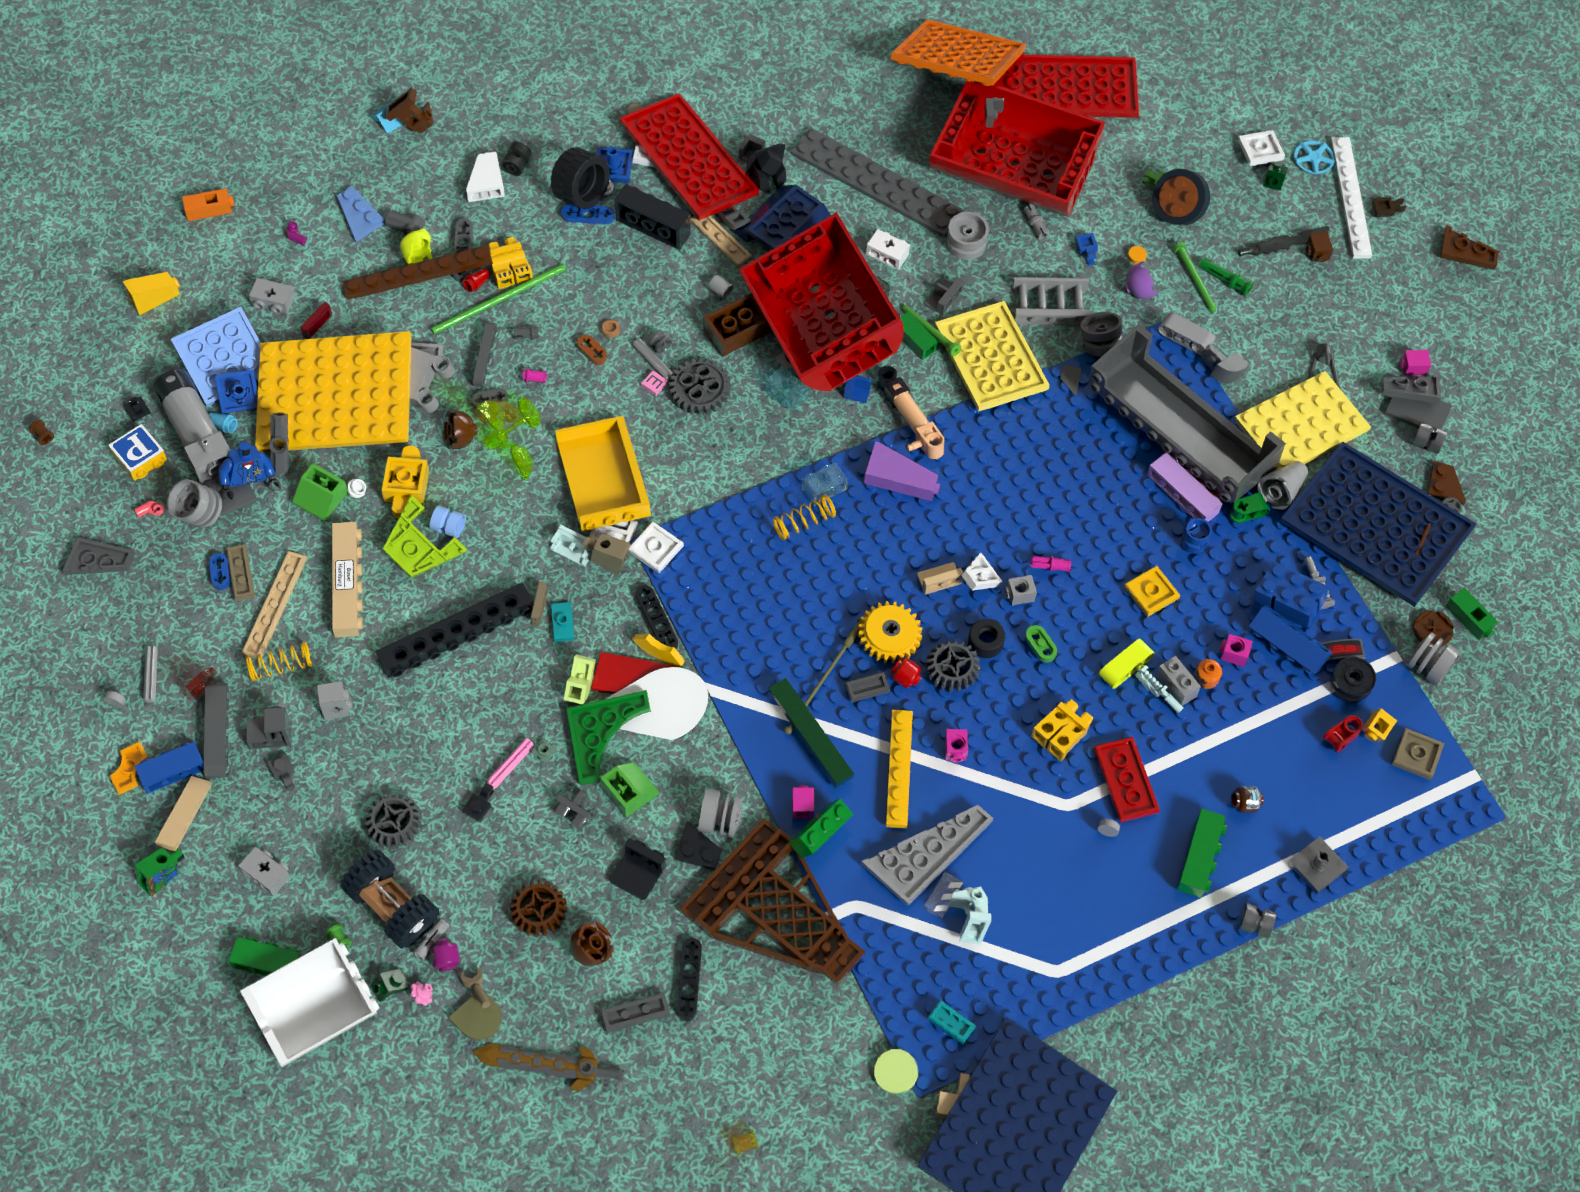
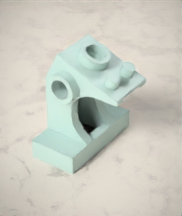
M968 887L962 891L956 889L950 898L948 906L962 908L968 915L960 932V942L981 944L991 923V914L988 913V898L981 887Z

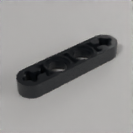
M648 585L640 586L636 591V598L656 640L666 645L665 636L667 635L669 642L672 643V647H675L677 650V637L654 590ZM644 591L646 594H648V598L650 601L648 603L646 601V598L642 596V592ZM650 608H657L659 610L656 615H650L647 611ZM658 624H664L667 628L665 631L659 632L655 627Z
M695 938L687 939L682 946L677 1014L682 1021L693 1020L697 1013L702 946L700 941ZM691 944H695V948H698V950H694V959H685V957L689 958L690 951L686 948H689ZM692 964L697 970L694 974L689 975L685 973L684 968ZM684 986H693L695 992L692 995H685L682 991ZM685 1000H694V1002L690 1001L689 1008L693 1012H689L688 1016L684 1015V1012L681 1010L685 1009Z

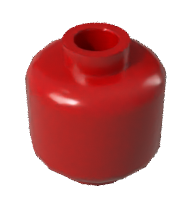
M908 658L899 659L890 671L893 673L892 679L904 688H909L911 685L916 686L922 678L919 675L921 671L920 666Z

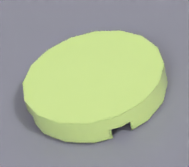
M891 1049L884 1052L877 1059L874 1066V1076L877 1084L883 1090L892 1094L910 1090L918 1078V1067L915 1059L908 1052L901 1049Z

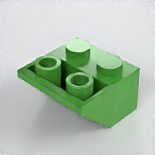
M312 463L301 477L292 502L294 505L325 522L348 494L346 483L339 477Z
M635 762L618 765L600 777L601 788L626 818L660 794Z

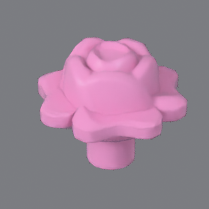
M417 981L411 985V998L417 1004L422 1003L426 1006L432 1002V986L430 984H421Z

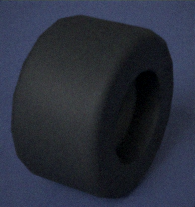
M986 618L975 622L968 636V645H971V651H976L977 656L980 658H992L1001 652L1005 642V631L1001 624L993 619ZM989 634L994 638V641L985 643L979 639V636Z

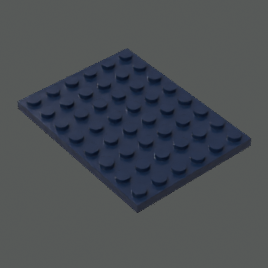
M1345 442L1339 445L1280 519V522L1413 607L1418 604L1477 525ZM1427 523H1430L1431 526L1421 551L1416 555L1414 553L1421 545L1420 539Z
M1006 1017L916 1167L953 1192H1061L1115 1097L1117 1090Z

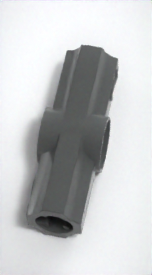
M281 412L271 413V441L269 445L271 449V462L275 474L288 473V414ZM280 439L284 442V446L278 447L274 441Z

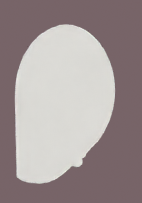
M669 667L653 671L606 698L609 699L647 690L651 712L633 718L620 729L674 740L685 735L698 724L707 707L708 691L704 681L696 673L685 668Z

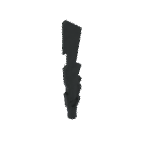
M1325 226L1300 232L1302 235L1294 237L1284 235L1267 242L1260 241L1246 248L1238 249L1239 256H1258L1260 254L1268 255L1272 252L1277 253L1280 249L1289 250L1292 244L1307 243L1310 234L1328 232L1330 227Z

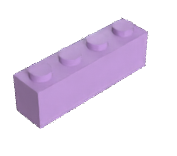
M1165 453L1150 465L1147 476L1191 517L1201 518L1209 522L1219 514L1222 506L1219 498L1212 495L1203 483L1198 482L1190 471L1184 469L1176 461V458Z

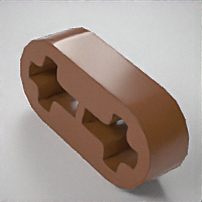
M582 335L578 338V349L586 358L595 365H602L606 362V350L593 337ZM583 342H589L590 348L587 345L583 346ZM595 353H596L597 355L602 354V357H601V358H600V357H596V358H595Z

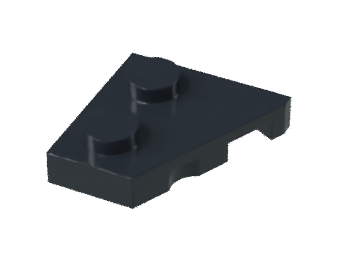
M687 821L675 860L716 870L722 851L715 843Z

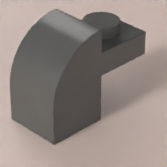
M1214 345L1207 350L1202 358V361L1213 370L1210 376L1222 383L1236 381L1243 376L1249 367V364L1237 352L1226 358Z

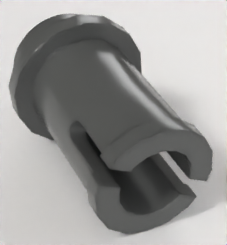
M534 325L523 328L515 327V339L532 338L534 340L538 338V327H534Z

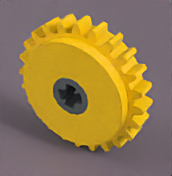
M886 601L885 606L878 603L877 609L871 606L870 612L866 610L865 617H861V624L858 627V630H860L858 637L861 638L860 645L865 644L864 651L870 650L869 656L876 655L877 661L883 658L884 663H886L888 659H891L892 664H894L896 659L903 660V656L909 659L910 653L915 654L916 648L920 646L919 641L922 639V627H919L920 620L915 621L916 613L911 615L910 608L905 610L904 604L898 607L896 602L893 605H889V602Z

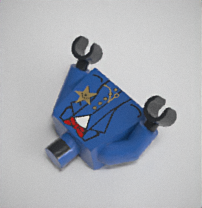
M248 442L240 443L239 449L230 450L227 459L219 467L220 485H222L219 494L223 500H225L224 495L226 492H228L229 499L232 500L234 497V493L229 490L228 485L229 487L264 481L266 477L269 478L267 485L272 491V483L277 482L279 489L281 484L274 477L275 471L270 458L263 452H258L256 446H251Z

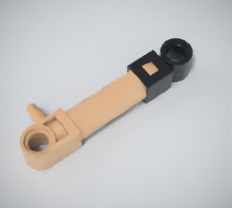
M892 366L881 367L878 371L879 388L884 392V396L891 406L898 409L916 435V441L907 445V450L911 451L921 447L928 458L938 459L944 454L943 435L933 421L929 422L911 397L910 389L901 377L897 378L896 369Z

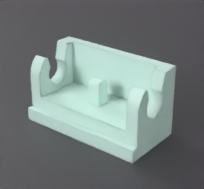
M563 525L559 526L551 540L553 544L550 550L584 567L592 555V551L582 547L586 539L585 536Z

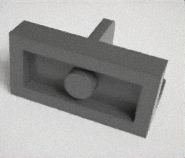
M958 277L954 283L946 279L941 283H936L934 285V292L925 302V306L944 315L963 291L964 280Z

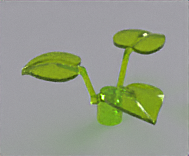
M526 397L519 399L518 409L524 418L504 430L505 414L501 406L493 400L482 403L476 410L485 417L489 425L494 429L493 432L484 437L486 446L490 450L497 447L500 449L510 448L514 463L523 476L524 481L527 480L533 469V460L530 453L524 446L518 447L517 444L505 443L508 440L507 433L527 421L531 428H536L540 425L541 416L538 409L530 399Z

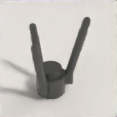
M1327 343L1317 346V352L1313 353V361L1308 379L1313 376L1317 360L1321 363H1326L1327 366L1331 363L1336 385L1340 388L1332 346Z

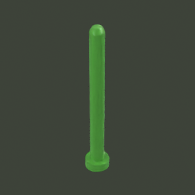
M1180 242L1176 244L1173 250L1175 253H1179L1209 311H1216L1213 300L1185 251L1187 248L1185 243Z
M903 305L901 307L904 313L909 312L934 338L947 347L949 354L956 356L960 352V344L951 342L909 306Z

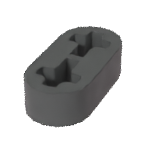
M503 389L483 391L473 395L472 405L478 411L501 408L507 405L509 398L507 392ZM501 395L502 400L498 401L497 396ZM478 399H482L483 404H479Z

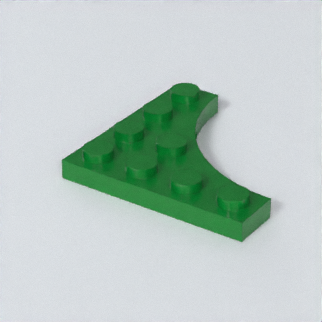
M647 690L566 708L581 786L600 781L602 756L612 736L628 721L644 713L651 712Z

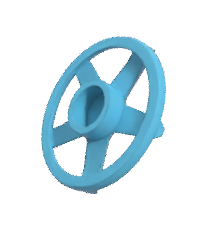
M1318 141L1301 142L1294 153V159L1298 167L1310 174H1322L1329 171L1335 161L1333 151L1326 143ZM1307 145H1318L1320 147L1313 151ZM1303 148L1307 156L1297 158L1298 151ZM1325 149L1330 154L1331 159L1321 155ZM1308 161L1312 164L1313 171L1305 169L1300 163ZM1320 162L1330 164L1325 170L1318 171V164Z

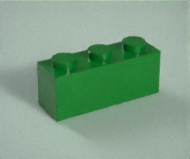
M841 798L832 801L808 822L789 843L801 858L812 855L853 813Z
M237 937L229 963L232 968L268 976L301 956L298 950L291 947L282 949L271 942L263 944L251 937H245L244 939Z

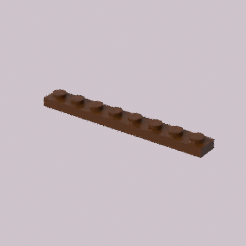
M489 245L343 281L345 295L347 299L364 297L491 265L493 261Z

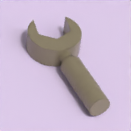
M477 968L478 974L473 978L465 977L463 971L461 973L463 986L474 990L482 1008L489 1007L490 1002L481 987L484 981L482 971Z

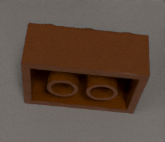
M752 293L703 317V330L722 356L771 333V326Z

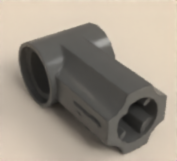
M393 210L388 212L385 221L386 226L402 231L405 236L413 231L423 229L426 223L418 215L412 214L407 216Z

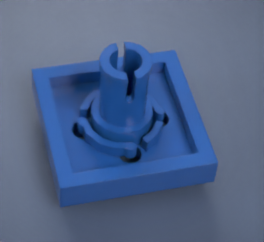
M597 147L596 155L603 157L609 165V172L614 173L610 174L609 180L611 182L629 183L634 150L616 147Z
M253 369L214 376L222 414L257 408L258 390Z

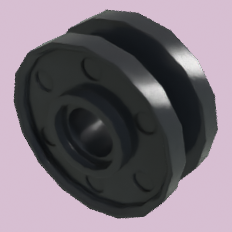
M1358 657L1342 659L1335 666L1330 678V685L1334 694L1341 700L1349 703L1365 700L1376 683V673L1372 665ZM1350 678H1354L1357 682L1351 681Z

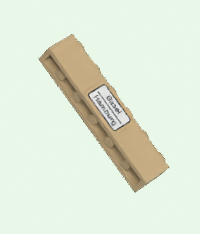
M357 522L332 523V630L335 638L359 636V629H363V618L359 617V611H363V601L359 599V594L363 593L362 581L359 582V576H363L362 564H359V558L363 557L362 546H359V541H362V529H358Z

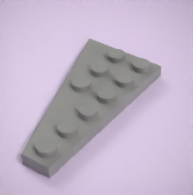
M976 805L946 822L943 821L937 824L936 827L928 831L925 830L898 843L897 846L887 851L884 850L878 853L877 856L863 860L861 865L904 904L909 906L993 822V817L979 805Z

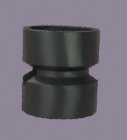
M512 142L500 162L502 170L511 175L520 176L532 156L531 149L524 143Z

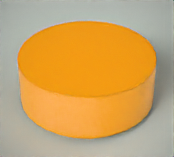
M1134 246L1130 248L1128 259L1131 263L1145 262L1147 252L1143 247Z

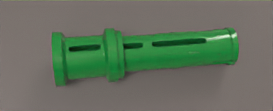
M1206 257L1203 258L1199 265V268L1228 283L1229 288H1235L1242 292L1245 297L1253 288V281H1247L1239 273H1231Z

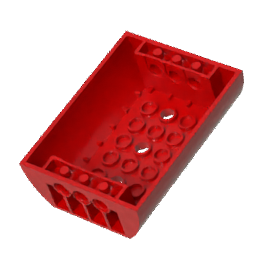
M966 81L930 154V168L1069 217L1094 163L1106 122L996 84L985 86L981 82ZM986 98H1004L1003 112L997 113V120H994L993 127H985L984 108ZM983 150L985 153L978 154L976 151ZM1010 162H1017L1018 165L1013 166ZM1049 173L1052 177L1047 178L1043 174Z
M837 212L739 269L797 375L808 387L821 391H831L898 351L903 338V323ZM814 286H819L817 291H811ZM829 313H835L832 318H826Z

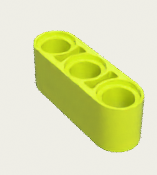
M1138 639L1106 664L1099 672V676L1112 689H1115L1150 661L1155 652L1143 640Z

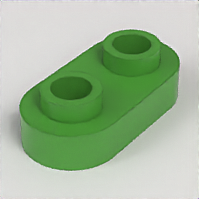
M1038 625L1030 626L1026 631V642L1040 661L1045 663L1052 662L1057 654L1056 645L1044 628ZM1032 636H1037L1038 639L1035 640L1032 638Z

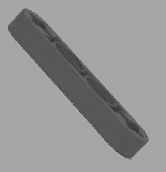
M460 219L456 223L454 253L472 249L473 226L469 219ZM463 225H467L466 234H463ZM462 240L468 241V244L465 246H460L458 243ZM470 270L463 271L461 276L458 273L453 274L454 280L462 282L464 277L470 274Z
M486 322L473 376V386L484 387L488 371L486 367L490 362V350L494 345L497 323Z

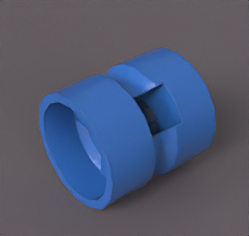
M1194 518L1187 523L1182 538V546L1186 551L1198 554L1206 549L1212 532L1209 522L1201 518Z

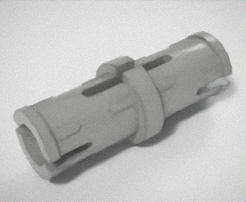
M1029 204L1031 209L1029 210L1028 206H1026L1023 211L1029 219L1030 226L1034 228L1039 239H1043V234L1045 238L1048 237L1049 232L1043 224L1042 216H1039L1033 204Z
M439 918L431 930L423 935L424 939L413 951V954L424 961L430 949L436 946V941L442 937L450 925Z

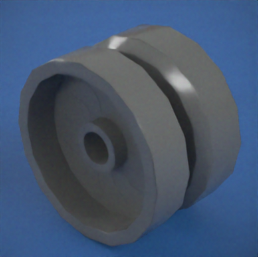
M1098 312L1085 317L1081 321L1083 349L1089 355L1103 356L1124 337L1122 319L1115 313Z

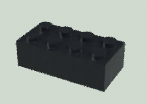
M625 184L615 198L616 221L678 250L683 247L691 235L690 213L684 209H679L669 202L662 201L652 194H647L640 191L637 187Z

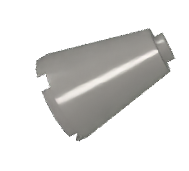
M1294 461L1264 475L1260 479V483H1258V493L1263 495L1266 502L1268 501L1272 504V508L1278 510L1286 509L1291 505L1308 475L1307 467L1302 462Z

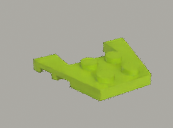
M413 496L409 498L397 524L383 547V552L410 578L467 551V548L455 537L441 550H438L411 523L425 510V507Z

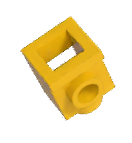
M1382 708L1372 710L1371 716L1361 730L1365 732L1364 736L1372 742L1383 741L1397 720Z

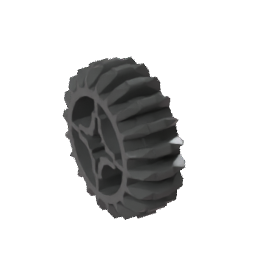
M947 639L945 645L939 642L937 647L933 646L931 652L927 655L925 665L927 667L926 673L930 674L929 680H935V687L941 685L942 691L945 688H949L950 693L956 688V691L959 693L961 687L967 690L969 685L974 684V679H978V672L981 667L978 665L980 659L976 657V651H971V645L964 647V641L961 644H957L956 639L953 643H950ZM947 655L946 660L941 661V663H937L940 658ZM969 668L967 673H965L962 676H959V672L964 671V669Z
M397 792L395 797H392L388 793V798L384 799L383 796H380L379 803L373 800L374 807H368L369 814L365 815V820L367 821L365 822V828L368 829V836H372L374 843L378 841L379 846L382 847L386 843L387 848L390 849L392 843H394L398 849L400 842L407 846V838L414 841L413 834L419 835L418 828L422 826L420 821L422 815L419 813L420 809L419 806L415 805V801L413 799L408 801V796L404 795L401 798ZM397 807V808H402V809H400V810H393L392 808ZM385 811V816L377 823L378 817ZM390 815L396 820L397 826L391 821ZM410 818L408 825L402 830V824L407 821L406 819ZM389 830H392V831H394L395 833H391V834H390V833H385V832H386V831H389Z

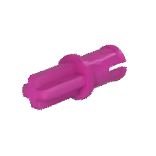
M1032 556L1030 564L1032 568L1049 569L1050 572L1052 570L1070 572L1071 559H1059L1050 556V558Z

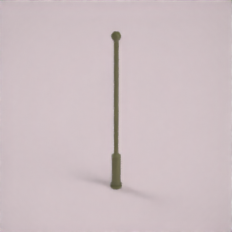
M861 618L857 620L856 625L843 642L842 649L805 701L806 707L844 651L850 648L858 636ZM790 724L784 728L786 734L792 733V725Z

